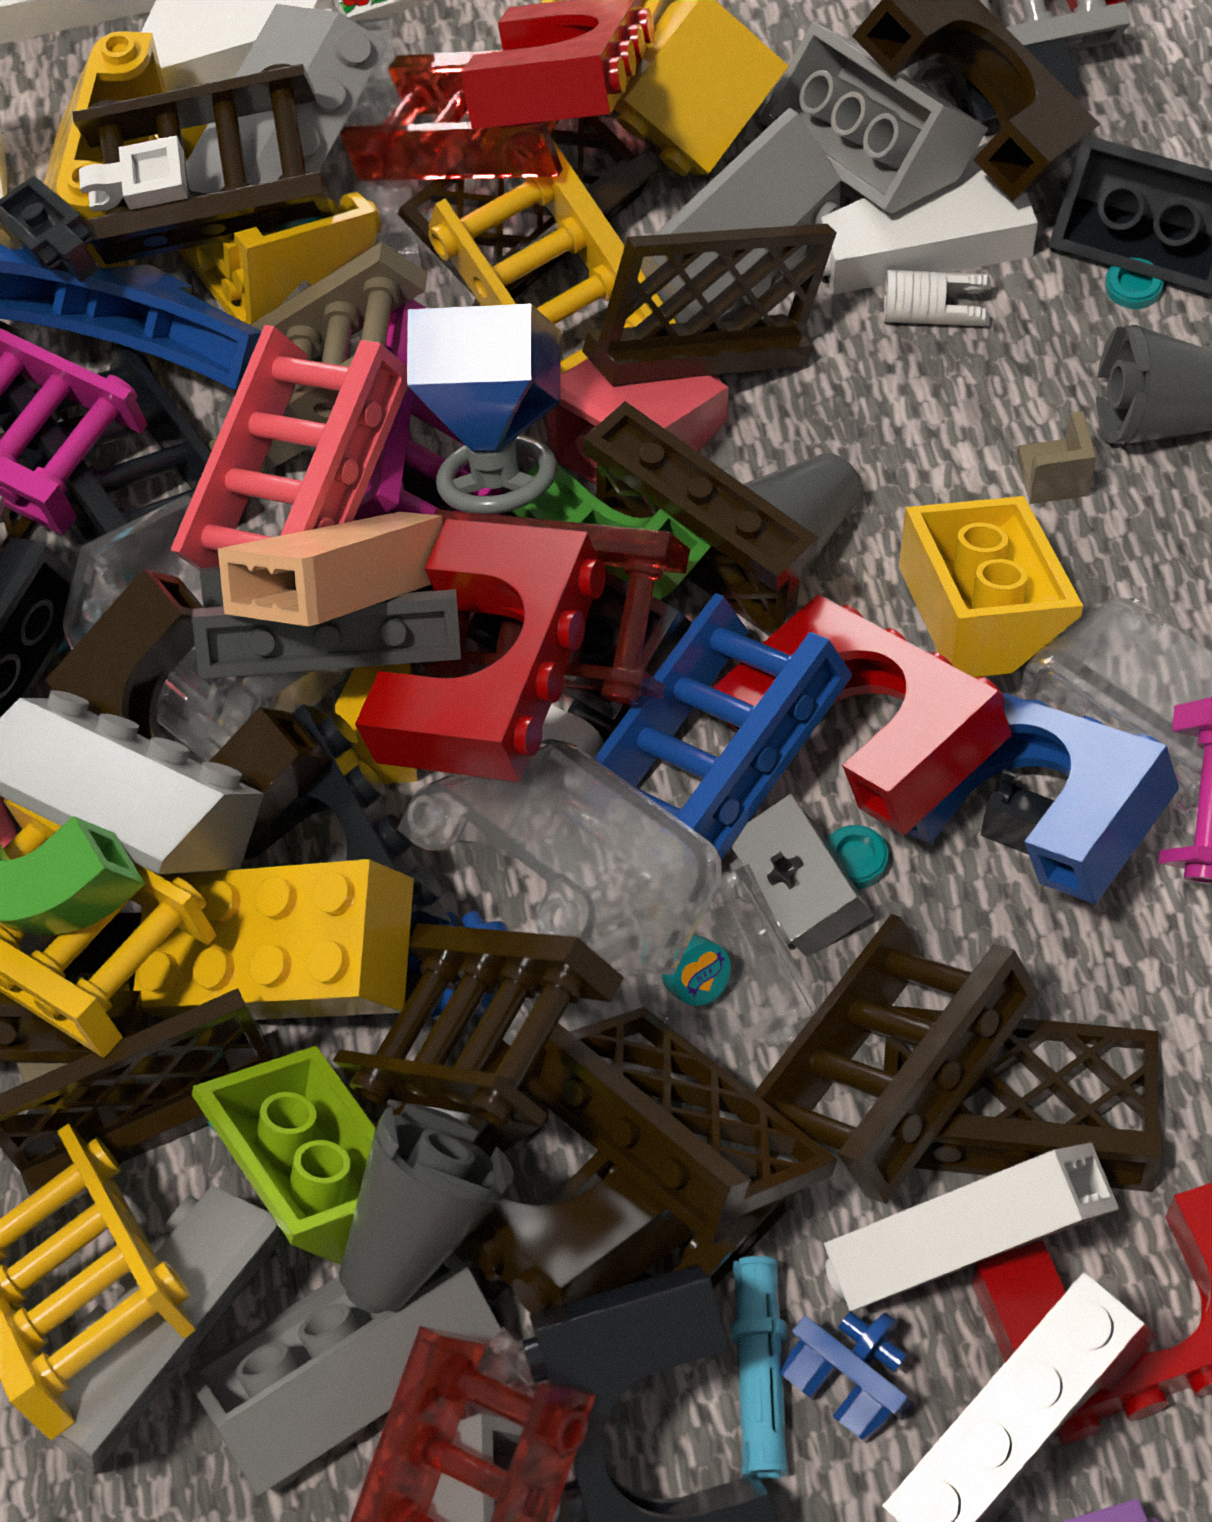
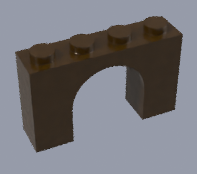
M881 0L852 35L891 77L918 61L929 60L952 68L978 88L994 109L999 120L1000 131L973 161L1012 201H1015L1062 165L1081 145L1084 134L1090 136L1100 125L979 0Z
M143 569L45 681L52 690L71 693L86 699L89 702L87 711L98 716L100 714H111L129 719L139 725L138 735L149 740L153 737L160 738L157 727V705L162 687L173 669L195 646L192 613L193 609L204 607L179 577ZM258 707L227 743L208 761L236 769L242 774L241 783L264 793L246 851L331 760L330 756L292 712Z
M504 1040L501 1041L484 1072L495 1074L510 1048V1045ZM521 1086L519 1091L548 1114V1107ZM410 1103L402 1104L393 1111V1115H400L405 1105ZM433 1108L460 1119L478 1130L479 1134L474 1144L490 1157L496 1146L502 1152H505L539 1128V1126L511 1121L507 1128H501L488 1123L477 1115ZM548 1115L545 1118L543 1124H545L548 1121ZM617 1168L581 1195L564 1202L549 1205H526L503 1198L462 1244L466 1246L475 1264L484 1272L492 1273L494 1271L513 1288L523 1307L532 1314L628 1285L689 1239L690 1227L625 1172Z

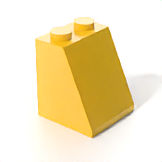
M678 0L670 3L654 27V42L648 44L645 58L641 59L636 68L635 75L631 77L626 86L625 93L621 94L613 109L620 114L617 121L628 133L640 140H644L647 137L662 150L659 157L671 170L681 176H686L688 173L694 176L708 174L789 65L716 0Z

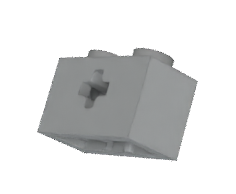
M789 794L749 821L731 845L738 858L729 863V865L750 896L759 891L770 909L763 913L761 917L782 948L792 943L808 957L824 949L874 915L809 813L792 794ZM796 872L800 883L792 888V883L788 877Z

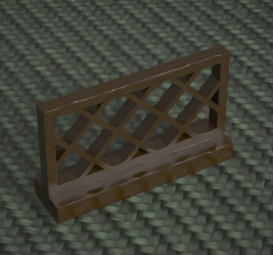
M598 116L574 118L575 132L545 129V122H536V127H528L531 123L502 126L400 206L397 215L472 293L450 259L447 261L443 260L435 251L428 234L429 222L419 211L430 203H437L446 198L450 205H455V213L460 219L463 217L464 206L480 208L503 195L504 174L525 176L524 171L527 163L505 160V143L510 139L535 141V148L550 139H553L556 144L573 145L574 168L572 169L582 183L591 184L587 191L608 222L648 190L659 167L644 151L635 157ZM584 147L604 149L617 164L607 172L583 169ZM496 151V159H489L488 157ZM471 170L495 173V196L464 193V176ZM455 184V192L446 191L448 188ZM536 203L521 211V213L534 214V231L527 237L503 234L502 222L494 227V233L484 232L473 239L476 245L494 246L493 265L491 267L557 230V222L546 205L540 206ZM543 215L552 216L543 223ZM503 248H512L503 256ZM571 252L563 253L507 285L505 288L513 300ZM475 297L472 306H481Z
M826 223L627 237L602 329L587 331L582 352L611 385L807 366L814 345L803 334L837 232ZM803 245H811L807 257L789 271L784 261ZM764 248L767 254L741 275L735 265L752 250ZM704 252H715L718 257L691 279L684 269ZM664 255L667 261L640 283L637 279L643 258ZM777 268L783 277L757 299L752 289ZM729 272L734 282L708 303L702 293L725 273ZM678 275L685 285L661 306L657 307L651 298ZM792 292L795 294L788 316L784 314L768 315V312ZM743 296L750 302L751 305L736 318L719 319L723 313ZM695 299L702 308L685 323H669L670 320ZM643 304H646L652 313L636 327L624 328L626 319Z
M626 401L584 437L583 453L597 463L596 498L622 514L636 518H648L654 514L642 497L644 496L655 513L661 508L712 545L685 576L687 579L711 596L715 593L724 596L735 613L769 637L796 614L802 566L817 552L819 537ZM617 497L621 498L626 508L617 503ZM711 564L715 566L720 576L716 574ZM736 564H739L750 582L746 581L745 577L743 576V574L741 573L740 569ZM758 599H761L763 601L768 611L763 608L762 604Z
M237 988L120 1040L105 1058L93 1052L1 1093L0 1148L20 1171L27 1192L31 1196L74 1163L57 1132L68 1123L87 1144L96 1137L99 1138L112 1153L118 1164L208 1124L209 1120L192 1096L193 1086L273 1060V1055L258 1022H255L244 998ZM224 1022L220 1028H211ZM159 1051V1053L156 1056L146 1057ZM92 1080H95L91 1085H84ZM58 1108H65L63 1110L56 1112ZM25 1110H29L26 1114H19Z
M888 1005L890 1009L933 1023L943 1012V1010ZM1022 1018L1003 1043L1009 1051L985 1068L913 1167L915 1169L990 1176L1052 1150L1092 1142L1110 1188L1153 1192L1162 1160V1133H1159L1158 1031ZM888 1036L885 1038L883 1070L897 1074L898 1062L903 1066L912 1053L899 1040ZM1046 1040L1063 1042L1077 1058L1054 1073L1032 1051ZM1086 1044H1090V1045H1094V1046H1092L1091 1048H1089ZM1113 1047L1142 1049V1067L1123 1080L1100 1057ZM1019 1061L1042 1082L1022 1098H1019L998 1078V1076ZM1087 1068L1110 1089L1090 1105L1066 1084ZM1140 1085H1142V1096L1135 1091ZM983 1087H986L1006 1109L995 1117L974 1115L962 1102ZM1053 1093L1075 1116L1066 1123L1044 1122L1031 1108ZM1122 1100L1142 1119V1131L1112 1128L1100 1115Z
M644 1006L570 1032L557 1023L522 1085L710 1245L731 1237L737 1217L831 1177L838 1160ZM639 1033L654 1046L627 1041L624 1038ZM601 1057L611 1059V1064H608ZM623 1062L658 1069V1075L624 1068ZM671 1072L694 1077L703 1085L671 1078ZM648 1095L658 1097V1103L652 1100ZM671 1100L705 1107L706 1114L672 1107ZM719 1111L742 1115L750 1123L722 1118L719 1116ZM697 1135L706 1136L707 1143L701 1140ZM720 1140L755 1147V1154L721 1147ZM769 1150L792 1155L800 1163L769 1157ZM746 1175L757 1177V1181L749 1184L750 1179Z

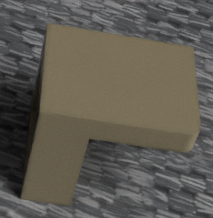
M1083 411L1070 413L1065 439L1018 445L1017 460L1029 504L1089 496L1097 457Z

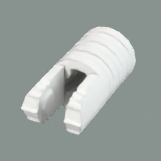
M887 270L884 290V322L989 326L990 312L986 308L946 305V293H984L991 289V275Z

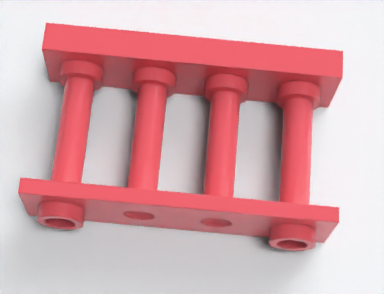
M264 325L170 551L200 571V568L220 567L218 548L272 538L236 529L249 496L293 505L280 536L353 521L408 387L407 366L383 344L360 340L350 367L306 360L308 355L274 326ZM296 384L339 391L326 424L283 416ZM273 440L316 448L303 481L260 473Z

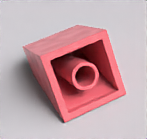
M586 359L560 375V404L546 414L548 447L554 453L558 463L597 485V463L583 453L584 437L626 401L699 453L728 420L729 387L723 384L716 375L611 385L593 363ZM642 496V497L644 498L645 502L647 503V505H648L649 508H650V507H651L650 504L648 503V501L646 500V498H645L644 496Z

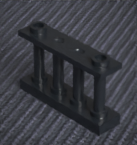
M112 342L110 370L98 373V375L107 378L108 375L117 376L136 391L138 395L136 401L148 424L143 432L149 431L162 450L99 471L94 467H87L82 460L64 483L67 488L64 494L77 515L71 528L106 578L128 570L130 543L134 542L136 534L184 518L211 454L156 380L147 358L142 354H137L133 348ZM21 373L18 374L0 397V426L5 433L39 391L37 387L31 388ZM65 397L54 412L79 404ZM50 416L21 453L22 458L32 471L37 467L45 468L73 430L68 431L64 426L59 427L52 416ZM112 421L91 449L138 434V432ZM178 470L192 489L127 512L121 507L117 508L107 495V493Z

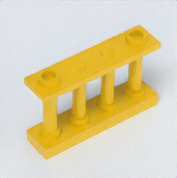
M550 139L532 150L524 171L525 182L468 215L459 219L446 198L437 202L428 226V234L437 254L445 261L449 259L452 261L481 306L516 304L505 288L507 285L567 251L573 254L578 253L589 269V278L536 308L555 325L600 298L604 301L610 300L625 246L554 140ZM536 203L540 206L546 205L557 222V230L491 267L473 239ZM640 269L637 280L641 283L646 277ZM657 293L651 298L657 307L663 304ZM643 304L625 321L624 328L636 327L652 313L648 306ZM673 318L669 323L674 324L676 321ZM583 348L560 361V375L588 359L582 352Z
M6 798L3 800L22 828L4 848L10 860L31 853L62 827ZM135 862L133 864L145 882V885L113 913L100 921L77 931L60 934L43 953L35 950L28 956L21 952L22 949L19 943L28 934L0 925V992L103 1058L123 1038L107 1015V1012L112 1008L109 999L177 927L206 945H209L217 936L202 912L206 902L193 886L179 877H175L169 882ZM130 900L152 912L88 981L80 978L74 985L66 980V975L63 971Z
M69 1123L57 1132L74 1163L0 1218L1 1262L8 1257L5 1249L86 1188L95 1202L10 1268L0 1263V1381L10 1403L50 1441L75 1423L62 1395L70 1389L68 1380L150 1317L159 1312L183 1339L196 1330L182 1305V1302L190 1297L187 1287L166 1261L159 1263L113 1178L121 1171L118 1162L99 1138L96 1137L87 1144ZM109 1229L117 1244L115 1247L29 1312L25 1308H21L20 1304L28 1299L25 1291ZM128 1272H132L140 1289L52 1356L44 1352L42 1353L41 1348L48 1343L46 1336L48 1333Z

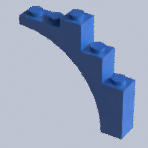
M0 244V319L42 325L111 341L158 356L199 372L234 390H238L262 331L192 296L193 286L152 265L100 267L97 272L83 282H79L62 263L50 271L46 266L42 268L23 249H9Z

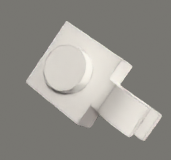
M177 136L119 147L120 162L104 165L92 164L79 169L80 189L82 193L89 194L91 211L110 210L116 207L123 197L130 210L188 198L184 153Z

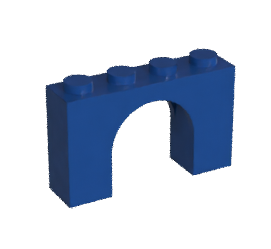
M1001 692L1005 699L1004 710L1012 736L917 823L907 835L932 844L968 795L985 780L1003 772L1005 767L1014 769L1037 766L1057 770L1067 775L1068 780L1061 793L1024 843L1039 884L1096 904L1179 790L1167 745L1145 734L1134 735L1106 726L1099 720L1089 716L1078 717L1050 708L1045 703L1036 699L1025 700Z

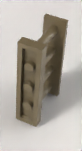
M380 242L250 325L260 331L263 330L264 325L276 327L308 355L306 360L312 361V359L323 353L322 363L350 367L353 357L348 360L347 357L351 336L363 329L361 340L379 342L386 346L391 312L425 292L428 272L384 242ZM296 384L283 416L326 424L339 391ZM217 438L209 442L208 449L210 452H212ZM273 440L260 473H266L308 449L309 446Z

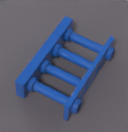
M717 593L712 596L701 613L692 621L682 639L590 764L584 768L579 779L568 792L592 823L602 829L622 809L665 830L660 838L661 841L687 872L705 881L853 676L830 639L813 632L807 634L792 655L746 637L749 631L726 598ZM730 658L776 677L757 705H751L710 687ZM693 708L740 728L719 757L673 737ZM657 758L703 779L681 809L636 788Z

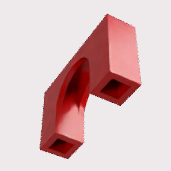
M563 0L509 7L497 22L503 51L473 54L460 71L471 130L611 114L621 94L625 93L629 80L635 75L636 68L641 59L645 58L648 44L654 42V22L650 8L642 9L641 0Z
M446 519L424 568L434 590L456 589L458 611L509 616L524 622L522 631L515 644L502 658L489 667L471 675L457 678H434L378 671L355 725L377 764L520 782L529 758L534 757L539 751L542 741V726L551 703L557 702L561 696L564 685V671L572 651L577 650L582 644L585 632V619L593 599L599 598L602 594L605 584V567L603 562L598 560L588 532Z
M817 594L763 642L765 645L792 655L809 632L830 639L853 674L833 703L861 694H885L903 700L902 706L896 715L842 765L858 808L903 836L1012 736L1004 710V696L990 680L980 676L977 678L970 676L955 668L940 653H927L909 643L895 629L887 628L885 630L864 619L855 608L849 605L840 606ZM741 662L712 688L755 706L776 677ZM726 722L727 726L730 729H732L735 733H737V731L740 729L739 727Z
M1212 1182L1174 1195L1165 1216L1199 1292L1201 1316L1198 1328L1189 1337L1175 1346L1160 1351L1145 1352L1112 1391L1102 1388L1094 1393L1053 1435L1058 1436L1061 1444L1075 1443L1095 1434L1101 1429L1098 1420L1123 1411L1129 1421L1153 1415L1168 1405L1166 1396L1191 1388L1195 1397L1212 1394ZM1043 1240L978 1262L972 1280V1287L1005 1363L1066 1293Z

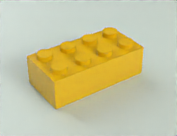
M370 859L160 876L169 882L175 877H179L188 882L201 894L206 902L202 912L217 936L209 945H206L177 927L135 971L134 991H141L143 1012L169 1019L237 988L254 1020L400 1013L405 1005L414 878ZM143 907L140 925L152 913Z

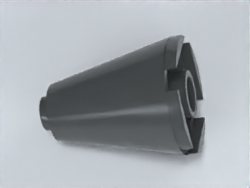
M1138 325L1116 327L1105 344L1098 370L1099 378H1108V401L1103 397H1096L1100 431L1104 441L1119 445H1129L1211 432L1212 350Z
M822 453L744 483L746 487L819 537L817 552L802 566L800 582L854 507L861 493L860 482L855 468L847 460L832 453ZM711 564V566L713 567V569H714V570L716 571V573L720 576V574H719L718 571L716 570L715 566H714L713 564ZM736 564L740 569L741 573L743 574V576L745 577L746 581L750 582L739 564Z
M406 1104L400 1115H393L392 1106L383 1112L376 1125L339 1272V1278L346 1289L347 1297L360 1309L376 1314L384 1311L400 1310L508 1193L514 1176V1170L509 1160L497 1146L490 1157L475 1145L474 1141L479 1131L468 1123L443 1111L419 1104Z

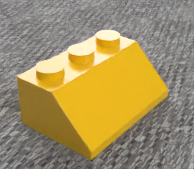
M1025 496L905 507L899 569L938 653L946 657L955 668L974 678L1011 674L1082 616L1083 604Z

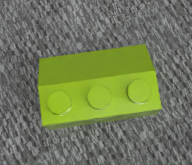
M317 1046L306 1048L193 1086V1098L291 1245L341 1265L376 1128Z

